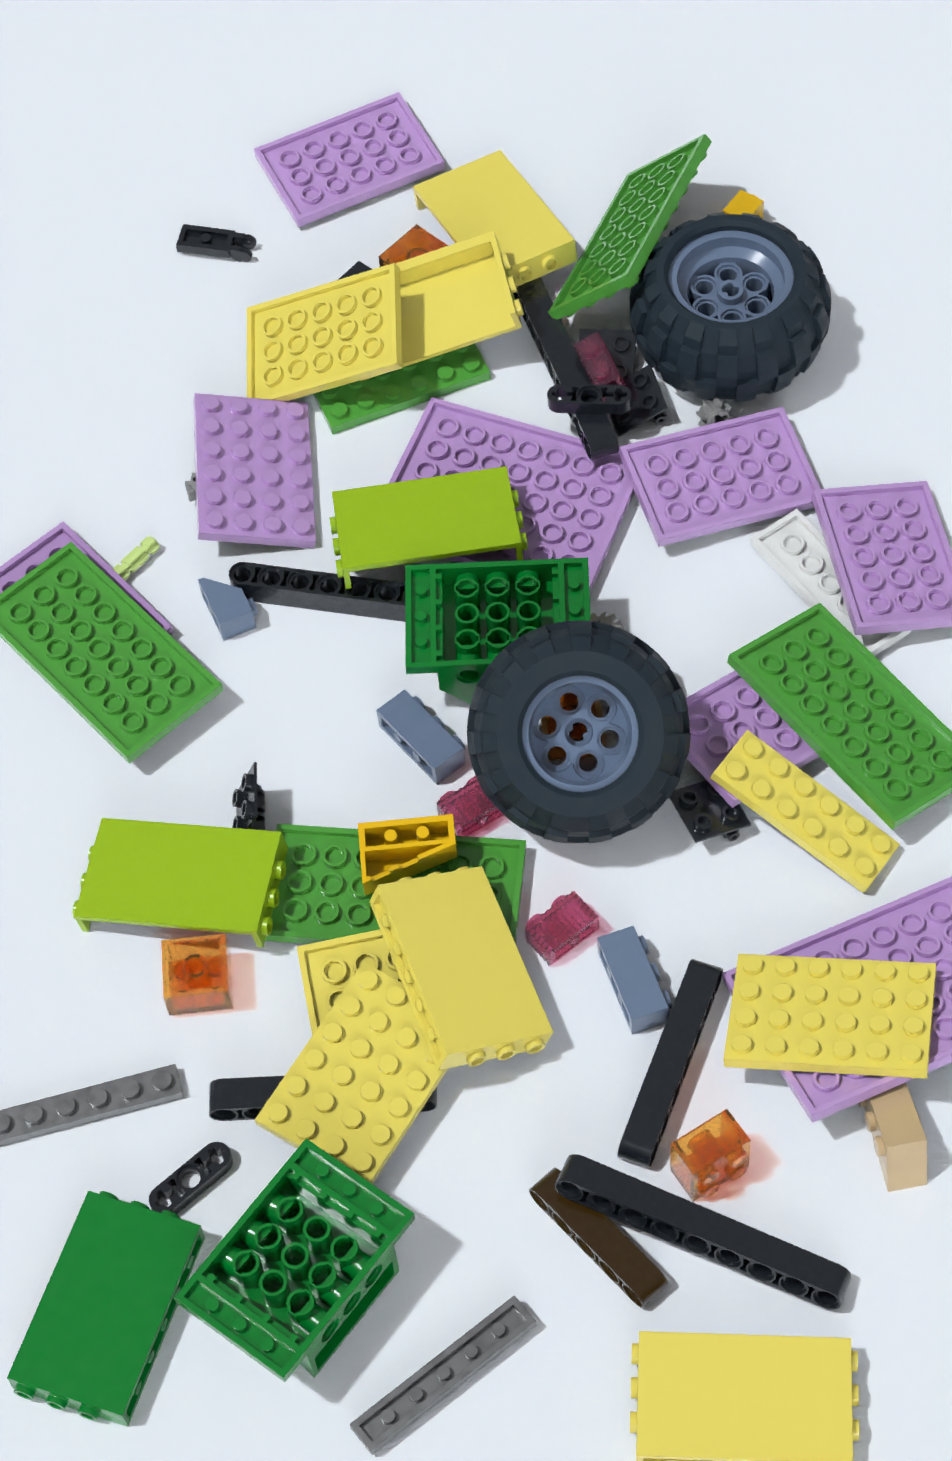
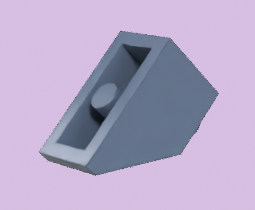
M204 577L198 579L202 598L223 641L256 628L254 618L258 614L256 605L252 598H246L242 588Z

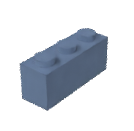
M404 689L376 710L379 727L437 785L465 764V746L461 739L456 735L451 736L446 731L441 719L436 715L432 717L426 711V707L419 697H412Z
M633 925L597 937L599 957L631 1034L666 1023L669 1009L672 1008L671 999L667 990L661 991L658 984V981L661 980L656 964L654 962L649 963L646 954H649V949L644 936H638Z

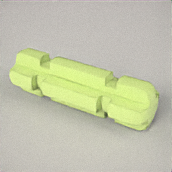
M147 536L140 543V547L136 546L121 560V565L117 564L113 570L126 581L130 577V572L134 573L150 558L149 554L153 555L159 550V543L155 538Z

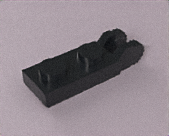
M184 224L176 243L177 252L222 258L231 257L238 262H248L253 254L250 249H254L257 240L252 235L238 233L235 230Z

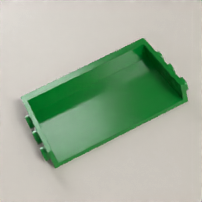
M88 1191L7 1376L10 1385L14 1389L13 1392L28 1400H33L34 1396L44 1399L47 1405L58 1410H65L66 1407L78 1410L77 1413L88 1420L97 1421L99 1417L128 1427L178 1306L174 1297L187 1283L204 1243L205 1236L201 1225L182 1220L179 1215L171 1211L162 1210L159 1213L150 1210L147 1205L139 1201H131L130 1203L121 1201L117 1196L106 1191H100L99 1194Z

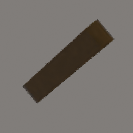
M554 1167L529 1189L531 1197L637 1306L643 1308L668 1285L667 1279L604 1214L561 1196L555 1189V1183L561 1171Z

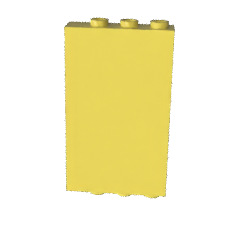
M501 150L413 186L418 210L427 207L454 243L494 230L501 246L502 254L507 253L512 267L511 270L507 271L508 276L514 277L517 287L578 261L575 239Z
M494 230L396 263L400 268L402 368L522 328L519 316L524 315V311L519 298H514L513 293L518 292L514 277H509L507 272L512 267L507 253L502 254L501 246Z
M464 866L446 873L432 872L424 877L413 879L412 877H404L396 882L377 886L369 903L438 1071L467 1064L470 1067H474L484 1063L486 1060L495 1058L506 1060L518 1053L527 1052L528 1054H534L545 1048V1044L553 1034L552 1027L482 866L474 868Z
M639 1331V1343H632L631 1364L638 1365V1377H631V1399H637V1412L630 1411V1433H637L636 1461H853V1441H859V1419H853L852 1406H858L859 1386L858 1384H852V1372H858V1350H851V1338Z

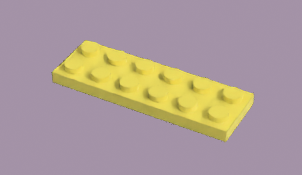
M749 730L743 734L710 777L863 894L900 845V843Z

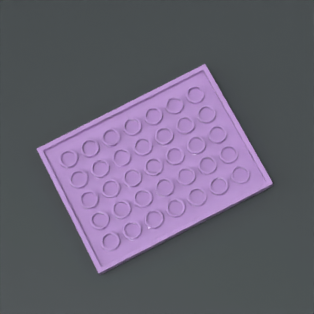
M431 397L389 483L507 466L511 490H517L519 507L515 508V511H521L524 528L519 529L520 533L525 532L528 550L523 551V560L588 557L589 590L591 592L635 493L619 452L590 460L580 439L577 437ZM515 548L444 558L458 563L517 560Z
M952 876L766 954L936 963L937 972L928 1072L952 1062ZM736 968L722 973L723 982L731 995H733ZM779 1070L812 1123L915 1079Z

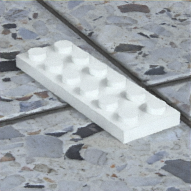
M795 509L750 538V545L810 608L821 603L874 656L911 633V631L866 635L854 634L824 536L798 509Z

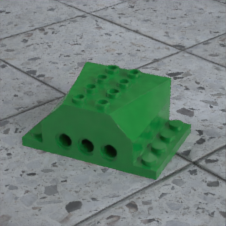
M588 557L405 565L406 674L437 673L439 690L471 704L477 684L487 667L514 640L534 629L557 622L591 621Z
M306 1138L174 1297L175 1302L284 1383L299 1364L315 1378L399 1272L394 1245L413 1223L415 1214Z

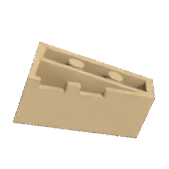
M906 1082L859 1102L860 1108L864 1107L866 1111L865 1122L867 1130L872 1133L874 1149L880 1162L887 1192L927 1185V1138Z

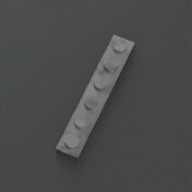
M176 1064L0 1110V1147L182 1099L184 1096Z
M512 1296L350 1423V1429L369 1453L373 1455L537 1326L536 1320L516 1296Z

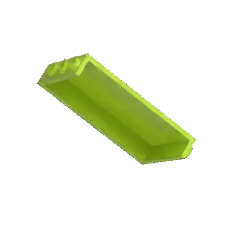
M507 466L332 492L335 516L329 517L332 535L338 534V538H332L335 556L341 555V559L335 560L338 578L344 577L346 589L352 588L349 572L510 548H515L517 560H523V551L528 550L526 533H520L519 529L524 528L521 511H515V508L519 507L517 490H511Z
M102 818L95 843L89 849V864L86 873H83L81 877V892L79 899L73 905V918L77 921L82 932H89L91 921L248 934L253 936L257 947L264 948L266 936H270L272 932L273 921L271 916L273 908H276L279 904V883L286 875L285 858L288 846L282 832Z

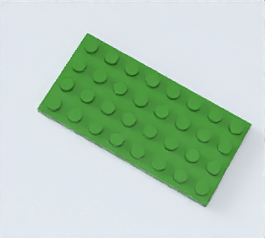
M706 134L627 174L550 308L548 314L552 318L571 317L579 309L585 306L590 308L598 300L604 297L608 299L615 295L617 291L623 288L629 289L639 281V273L646 266V262L650 260L648 257L659 242L658 239L661 233L669 226L668 221L671 215L679 208L678 203L681 197L687 193L689 189L687 186L690 181L697 175L699 164L707 157L706 152L712 141Z
M72 542L65 545L0 594V637L129 764L224 691L222 684Z
M821 603L814 605L729 654L727 663L892 830L952 793V731Z
M277 824L276 831L282 832L288 846L285 858L286 875L279 883V904L276 908H273L271 916L273 921L272 932L270 936H266L265 941L311 944L379 930L380 927L369 903L373 893L365 896L363 889L358 829ZM456 836V858L411 876L413 879L424 877L432 872L446 873L464 866L469 868L482 866L516 944L527 848L526 840Z

